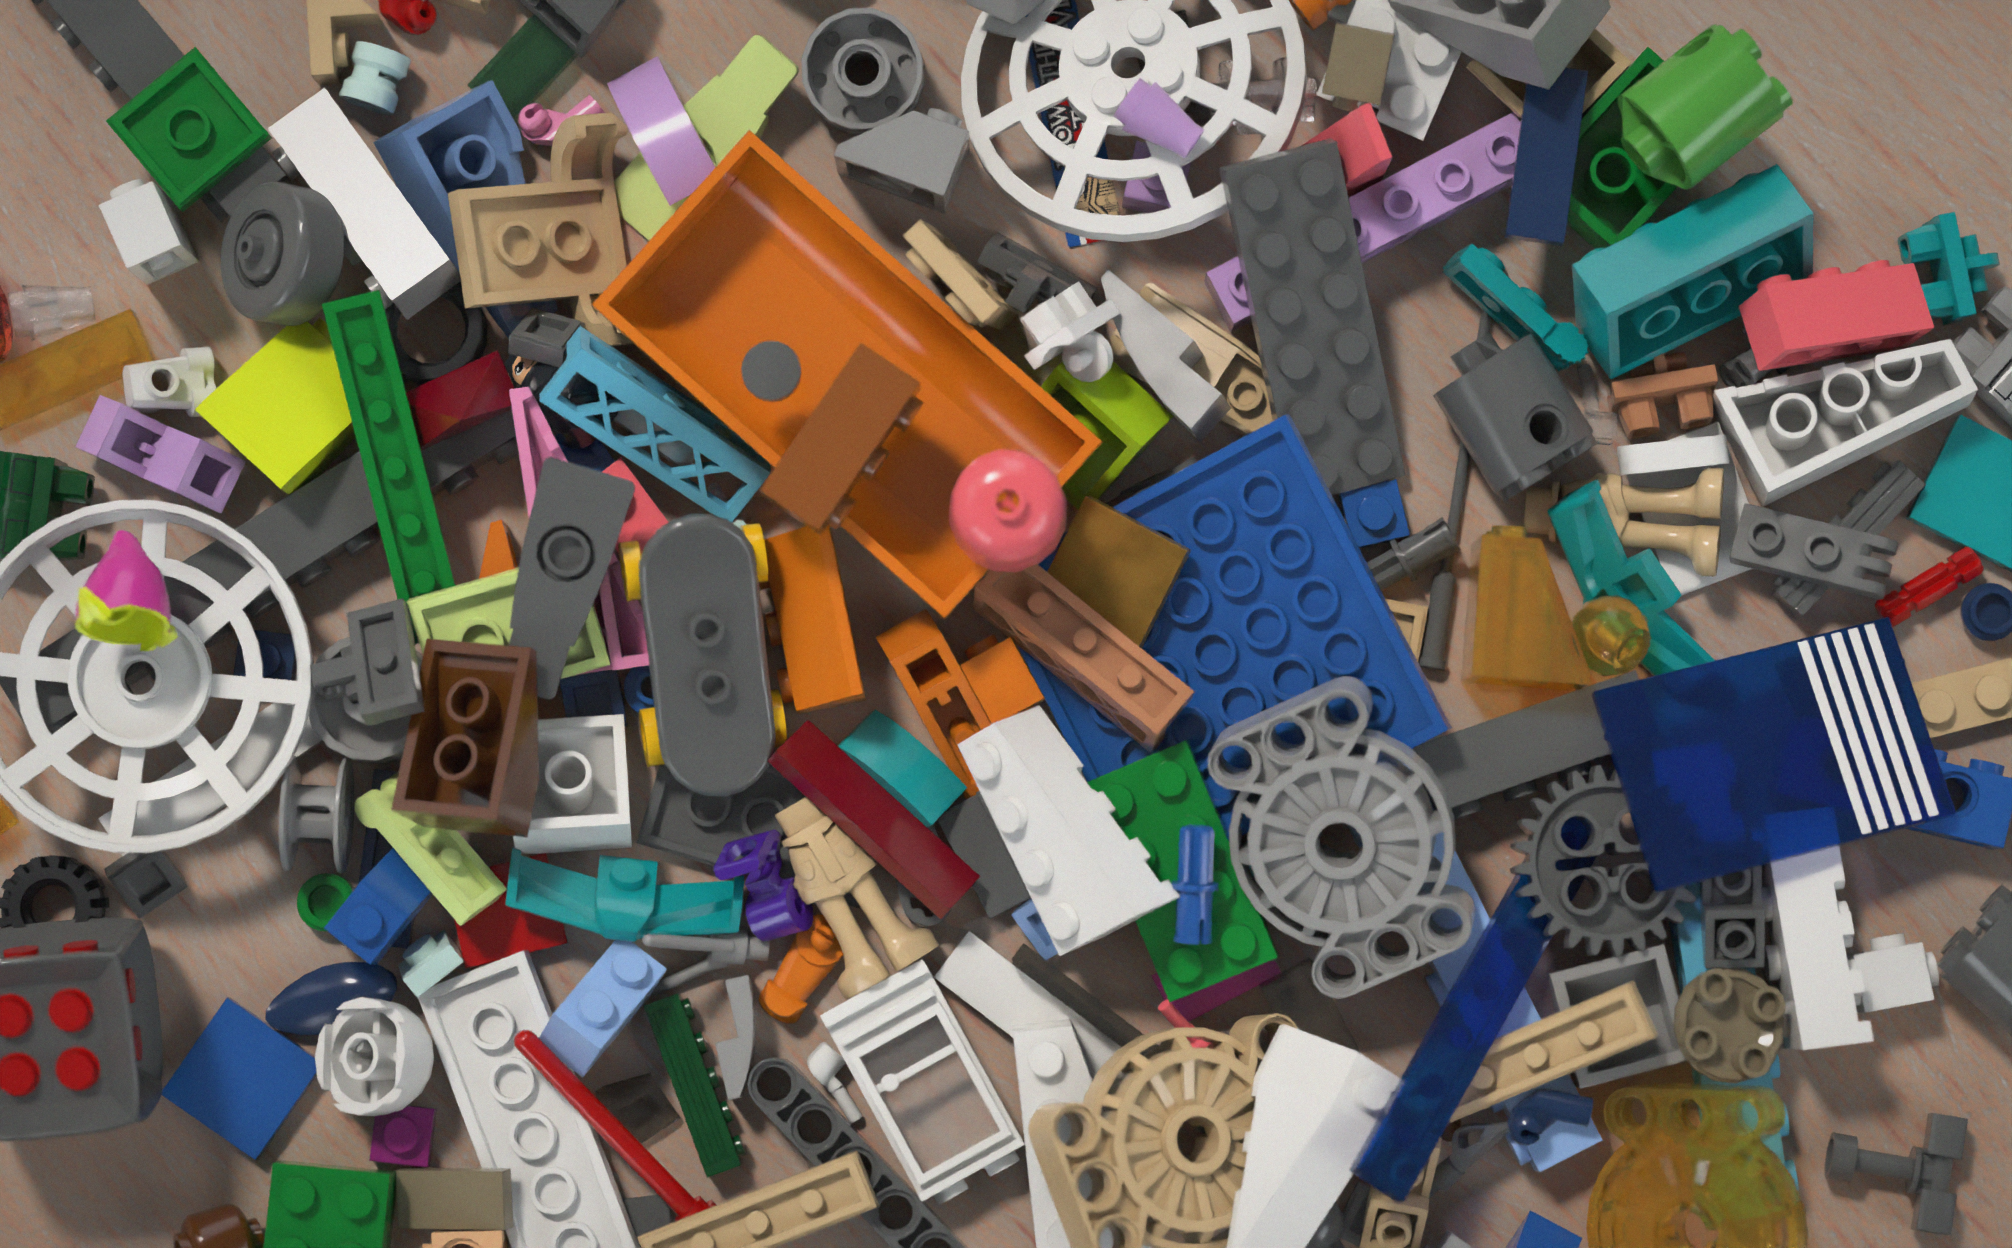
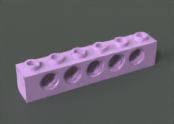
M1512 112L1349 197L1362 264L1512 186L1520 129L1518 116ZM1238 256L1206 272L1204 283L1230 332L1252 322Z

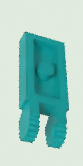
M1472 243L1455 253L1444 265L1443 273L1516 341L1532 333L1550 363L1558 372L1563 369L1566 370L1569 366L1578 364L1586 359L1585 355L1589 353L1587 351L1589 345H1587L1588 339L1584 338V334H1579V329L1571 322L1557 323L1546 312L1548 308L1543 299L1531 289L1526 287L1520 288L1504 273L1505 266L1502 261L1491 251L1485 248H1477Z

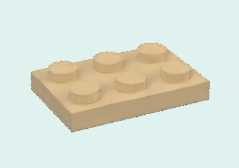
M919 220L903 235L913 246L906 253V256L928 280L932 279L936 283L940 282L942 285L947 284L953 290L945 298L966 322H972L975 326L978 324L981 328L989 325L1002 330L1018 315L1009 304L1005 303V299L942 230Z

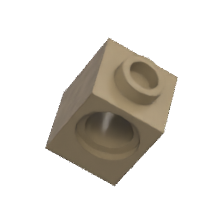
M1336 23L1322 94L1334 96L1332 107L1354 111L1367 103L1381 104L1395 37L1394 33Z

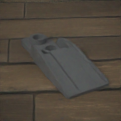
M548 457L543 462L528 522L510 621V628L513 631L508 646L530 647L536 650L537 696L545 699H552L556 695L570 646L574 647L608 569L635 491V485L632 481L553 457Z

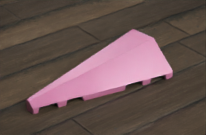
M530 387L509 389L528 516L530 518L543 462L548 457L568 461ZM613 551L608 569L593 603L611 663L608 666L580 674L649 665L642 605L639 600L627 601L622 582L620 562Z

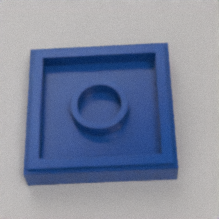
M227 997L163 1088L162 1096L248 1156L258 1160L317 1076L315 1056L277 1029L271 1027L238 1002Z

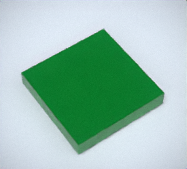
M196 47L106 120L108 125L182 212L272 139L269 133Z

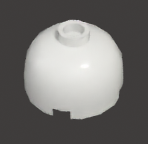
M367 997L344 1002L336 1009L343 1011L336 1017L333 1024H324L318 1037L315 1063L317 1079L322 1090L331 1091L334 1099L339 1103L333 1105L343 1112L362 1116H378L402 1110L423 1092L431 1077L434 1054L432 1039L425 1025L407 1007L394 1002Z

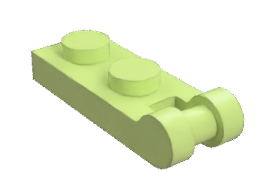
M399 772L382 782L380 791L371 789L356 799L354 807L356 816L365 826L378 829L455 921L462 926L496 902L507 888L457 830L422 827L391 810Z

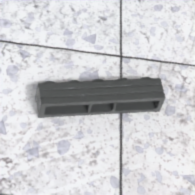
M1900 460L1891 466L1885 462L1872 475L1871 478L1875 483L1870 489L1865 492L1861 488L1847 502L1851 509L1842 518L1836 514L1828 523L1879 535L1926 484ZM1779 575L1773 581L1777 588L1771 595L1798 619L1816 603L1829 587Z

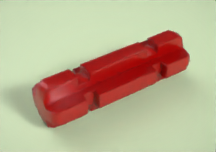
M1971 547L1962 548L1947 557L1948 562L1946 564L1941 561L1901 585L1900 592L1894 590L1886 594L1884 599H1878L1874 605L1881 620L1888 627H1894L1911 617V611L1914 610L1917 613L1958 588L1957 583L1965 584L1982 574L1984 568L1978 555Z

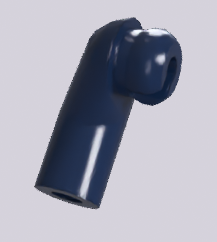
M1547 1088L1537 1089L1513 1107L1507 1123L1510 1134L1517 1143L1531 1145L1540 1140L1539 1135L1556 1121L1587 1127L1591 1118L1593 1098Z

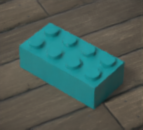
M1778 164L1760 173H1750L1743 176L1733 186L1709 198L1696 199L1689 203L1682 211L1658 223L1645 224L1638 228L1631 236L1607 248H1597L1588 252L1580 261L1572 264L1575 320L1579 334H1584V338L1588 339V348L1611 380L1654 359V357L1666 353L1741 316L1739 305L1758 291L1757 284L1761 281L1783 274L1790 275L1791 280L1795 281L1806 279L1813 273V211Z

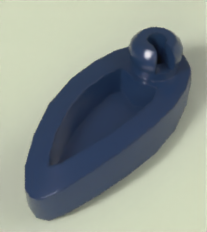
M341 962L322 966L303 975L279 993L268 1006L265 1020L271 1027L283 1032L300 1035H319L324 1024L334 1023L336 1017L343 1011L336 1009L346 1001L367 997L391 1002L397 990V979L393 972L379 964Z

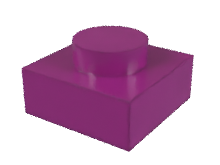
M407 1105L402 1110L375 1116L369 1161L430 1167L437 1108Z

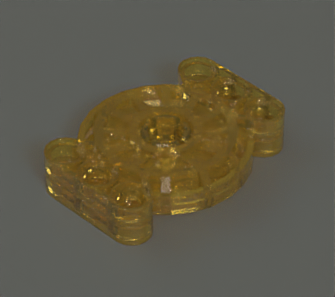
M1648 1082L1621 1088L1610 1094L1604 1105L1603 1115L1605 1124L1609 1131L1622 1140L1624 1144L1615 1150L1602 1168L1591 1193L1586 1225L1589 1248H1696L1691 1244L1685 1230L1686 1218L1690 1212L1702 1220L1706 1230H1718V1238L1708 1241L1705 1248H1807L1808 1230L1805 1208L1794 1179L1778 1156L1763 1144V1142L1777 1134L1785 1122L1786 1111L1784 1102L1775 1091L1763 1086ZM1635 1097L1642 1101L1646 1109V1121L1643 1125L1638 1123L1632 1114V1102ZM1690 1099L1698 1104L1702 1112V1121L1699 1127L1693 1125L1687 1116L1686 1109ZM1746 1101L1750 1102L1758 1113V1124L1755 1129L1747 1126L1743 1120L1742 1109Z

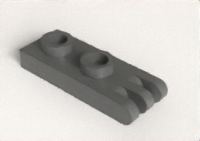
M1744 503L1729 559L1732 564L1873 599H1884L1887 587L1881 583L1866 580L1865 575L1867 573L1879 577H1890L1893 565L1887 561L1872 558L1871 554L1876 552L1894 556L1896 555L1899 543L1890 538Z

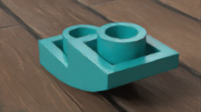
M877 710L871 711L838 745L842 751L926 827L932 826L967 788L926 746Z

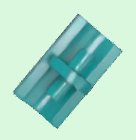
M1955 212L1937 215L1922 224L1921 227L1898 237L1899 251L1904 264L1914 263L1916 265L1930 262L1934 282L1922 284L1921 287L1932 319L1942 318L1943 325L1959 323L1963 321V318L1977 314L1973 294L1988 291L1984 270L2000 265L1998 253L1980 254L1976 234L1960 237Z

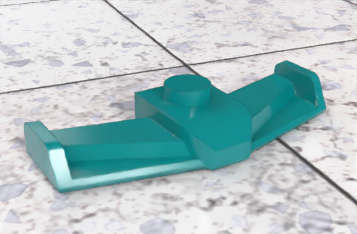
M1598 479L1568 493L1547 510L1583 596V605L1600 628H1604L1675 697H1679L1721 678L1728 667L1721 660L1715 661L1664 611L1672 607L1682 594L1651 549L1648 548L1627 558L1599 492L1602 488Z
M512 848L505 905L602 935L605 939L636 942L639 939H643L647 934L675 936L731 934L739 932L744 875L734 877L733 881L656 885L658 861L600 855L597 878L521 856V850Z

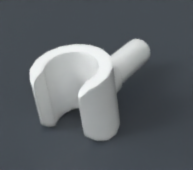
M822 1042L808 1056V1068L813 1076L827 1088L829 1093L831 1092L850 1124L854 1123L862 1117V1114L844 1085L835 1077L846 1062L827 1042Z

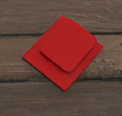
M547 853L528 857L550 864ZM510 861L489 866L491 871L507 888ZM507 890L496 902L462 926L454 919L465 968L498 961L523 950H528L531 953L567 944L568 939L564 923L506 906Z

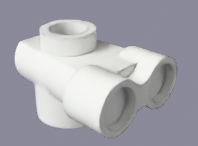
M210 347L183 348L180 352V357L125 365L122 372L126 405L146 414L155 413L161 409H186L189 417L201 416L195 409L217 389L214 383V356ZM152 375L161 382L164 391H159L153 386Z

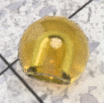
M1618 595L1602 596L1585 602L1574 615L1569 630L1573 655L1583 667L1601 676L1619 675L1633 670L1641 663L1650 647L1651 636L1647 617L1635 603Z

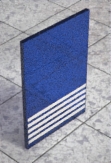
M1889 617L1597 690L1591 694L1604 732V739L1607 741L1640 843L1639 847L1643 852L1656 893L1948 818L1956 814L1942 774L1943 770L1939 765L1905 666V659L1902 657Z

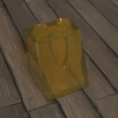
M1492 526V531H1486V534H1482L1471 544L1461 682L1561 691H1576L1588 686L1590 683V671L1541 539L1526 538L1527 528Z

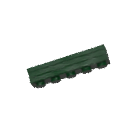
M677 993L645 1005V1012L706 1177L708 1178L742 1165L741 1157L746 1155V1151L740 1135L733 1136L728 1125L734 1119L727 1100L720 1102L716 1088L721 1087V1083L715 1067L707 1068L703 1054L708 1053V1048L702 1032L695 1034L690 1020L696 1018L690 999L685 998L682 1000L681 994Z

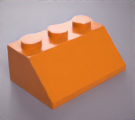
M830 525L827 526L822 535L805 526L764 539L768 564V580L759 582L760 590L770 588L772 590L776 611L767 612L765 616L772 647L783 645L787 668L777 670L783 704L794 702L796 712L803 714L866 701Z

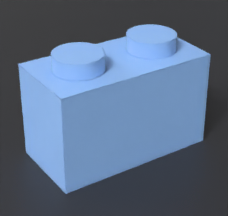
M615 940L556 1009L541 1033L540 1040L563 1063L583 1078L649 999L667 968L633 942Z

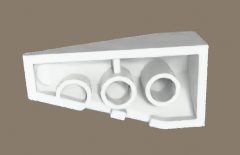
M1280 1025L1254 1076L1251 1096L1256 1097L1251 1131L1245 1132L1242 1151L1247 1152L1242 1187L1235 1193L1227 1248H1305L1380 1134L1405 1081L1357 1051L1291 1026Z

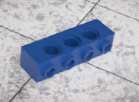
M1800 718L1798 727L1790 725L1782 728L1766 796L1819 809L1833 808V812L1856 817L1845 783L1842 785L1833 784L1824 775V760L1827 755L1834 752L1824 722ZM1857 732L1888 825L1991 850L2004 848L2012 814V778L2003 776L2005 766L1978 759H1970L1969 767L1959 766L1946 762L1948 753L1945 751L1916 745L1939 815L1929 817L1908 753L1899 751L1922 819L1912 821L1904 795L1898 798V802L1905 823L1895 825L1886 795L1880 785V778L1865 733ZM1876 735L1886 767L1894 766L1884 737ZM1840 737L1867 819L1876 822L1849 740ZM1946 779L1956 782L1963 792L1962 805L1955 812L1945 810L1937 799V790Z

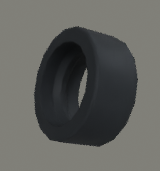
M461 282L439 296L451 301L461 311L465 322V337L459 350L444 361L422 363L411 358L402 349L397 336L398 321L402 313L394 303L385 309L402 377L423 385L481 358L487 345L488 323L482 307L465 309Z

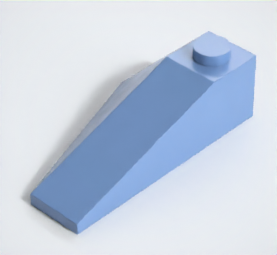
M493 80L487 81L417 116L373 142L399 191L458 271L459 265L448 193L457 189L526 184L519 152L524 151L520 130ZM556 300L486 307L508 338L531 308L550 313L558 310Z

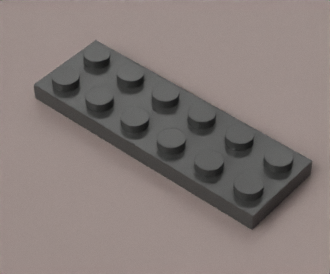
M1329 138L1219 167L1273 421L1290 414L1331 495L1406 476L1337 141Z

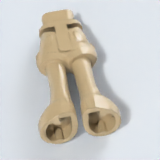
M1705 468L1695 483L1675 488L1624 485L1622 476L1614 473H1597L1590 479L1561 484V481H1554L1552 488L1527 487L1524 533L1549 534V541L1556 543L1558 537L1547 510L1568 493L1598 479L1602 488L1599 492L1623 548H1653L1677 552L1691 559L1697 574L1701 576H1717L1721 525L1676 526L1632 521L1629 520L1628 516L1630 513H1676L1695 515L1701 518L1721 519L1724 493L1723 468Z
M807 797L774 815L787 836L786 839L781 841L783 847L790 846L788 852L795 873L794 888L806 905L816 903L833 930L844 954L845 970L839 976L837 985L845 999L859 994L890 975L880 957L867 942L845 900L844 895L850 892L865 913L878 934L885 953L895 971L903 969L939 945L933 932L929 929H911L898 918L887 903L870 871L876 865V860Z

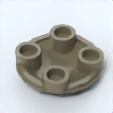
M1713 968L1699 973L1684 987L1675 1005L1674 1033L1680 1052L1694 1070L1713 1081L1736 1084L1765 1075L1769 1071L1771 1064L1774 1063L1783 1044V1014L1786 1006L1783 995L1778 989L1768 986L1763 979L1744 968Z

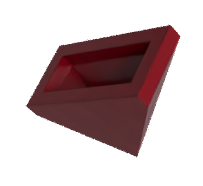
M498 351L406 392L421 451L512 409L509 389H515Z

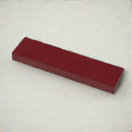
M807 720L768 760L776 770L940 919L949 912L981 877L810 720Z

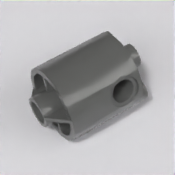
M1490 332L1467 345L1450 357L1462 376L1433 395L1494 494L1498 492L1503 502L1598 444L1592 435L1593 429L1532 333L1504 350L1500 349Z
M2001 884L1980 907L1979 910L1982 914L1976 921L1977 926L1973 931L1970 932L1963 926L1945 944L1941 950L1944 956L1940 959L1937 966L1942 970L1940 975L1943 979L2012 1037V891Z

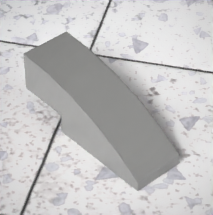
M1107 270L1101 277L1106 300L1111 299L1120 311V314L1114 317L1113 320L1124 346L1141 375L1171 414L1198 441L1202 442L1231 409L1222 393L1192 369L1201 359L1203 353L1191 337L1110 270Z

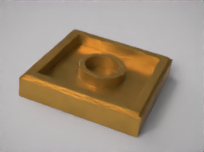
M1085 496L1047 573L1142 649L1191 549L1092 496Z

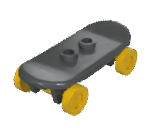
M690 514L673 519L659 528L645 544L642 554L637 540L619 543L620 569L627 601L641 599L654 702V707L639 709L640 732L647 767L665 764L673 777L690 791L705 796H729L744 791L758 781L769 766L768 760L772 757L774 749L779 748L787 740L781 695L778 689L771 690L758 583L768 580L767 555L759 523L741 525L738 528L729 520L712 514Z

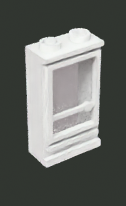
M924 959L820 1015L913 1184L921 1202L933 1196L937 1204L940 1205L969 1188L964 1180L965 1177L983 1167L990 1177L1020 1160L1015 1150L1025 1145Z

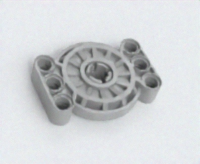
M1347 676L1335 678L1229 726L1218 736L1208 758L1209 772L1215 782L1226 789L1240 791L1234 804L1229 828L1231 861L1240 887L1255 909L1278 930L1304 943L1319 946L1312 967L1314 984L1323 994L1338 999L1350 997L1459 949L1470 937L1476 910L1473 899L1465 890L1458 886L1446 885L1456 842L1454 815L1445 788L1429 764L1407 745L1382 732L1365 728L1372 712L1373 699L1371 691L1362 681ZM1335 698H1348L1358 707L1359 716L1348 721L1340 720L1331 713L1328 703ZM1282 722H1294L1303 729L1306 740L1299 744H1287L1279 738L1275 727ZM1233 745L1241 746L1251 755L1252 764L1245 768L1233 767L1225 760L1223 749ZM1422 783H1424L1434 798L1438 811L1432 809L1428 794L1421 785ZM1243 813L1251 819L1248 842L1242 844L1241 830ZM1337 822L1346 823L1354 827L1361 835L1363 842L1358 855L1352 859L1350 852H1338L1329 847L1328 844L1321 847L1322 829L1329 824ZM1444 832L1445 852L1442 863L1432 856L1436 834ZM1248 865L1252 866L1257 882L1251 875ZM1449 908L1460 915L1463 923L1452 929L1442 928L1433 920L1432 913L1437 909ZM1389 931L1398 932L1406 938L1409 947L1399 952L1389 951L1382 946L1378 936ZM1337 954L1344 955L1351 959L1356 970L1347 975L1336 974L1327 966L1326 959Z

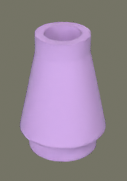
M1141 78L1131 88L1113 116L1124 124L1123 131L1171 150L1184 159L1205 131L1181 109L1156 81L1151 86Z

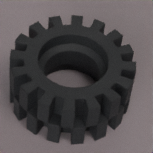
M54 855L32 858L30 862L16 867L13 870L15 874L10 879H5L1 887L4 889L3 897L0 898L2 913L0 928L9 926L23 928L27 927L26 924L37 923L32 914L33 899L41 889L49 885H59L70 892L75 902V914L73 919H76L75 923L88 922L89 918L105 917L106 908H110L109 898H105L103 889L106 887L102 879H97L93 874L94 870L87 864L78 862V859Z

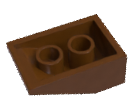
M426 639L419 673L424 712L413 714L410 717L391 810L422 827L528 837L539 782L536 650L530 647Z

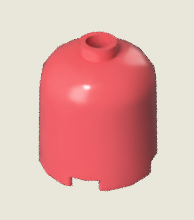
M996 450L977 457L961 472L950 498L949 524L957 544L974 563L994 572H1020L1025 568L1039 564L1056 549L1066 528V500L1057 476L1041 459L1021 450ZM1007 492L1006 499L996 503L998 496L1001 493ZM1013 493L1019 498L1020 505L1018 508L1011 502ZM1007 507L1013 513H1003L999 509Z

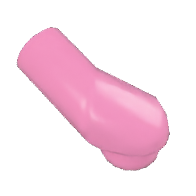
M588 95L567 113L543 109V106L538 103L529 104L520 111L518 123L522 128L523 136L534 144L552 147L556 131L566 118L573 115L605 112L594 98Z

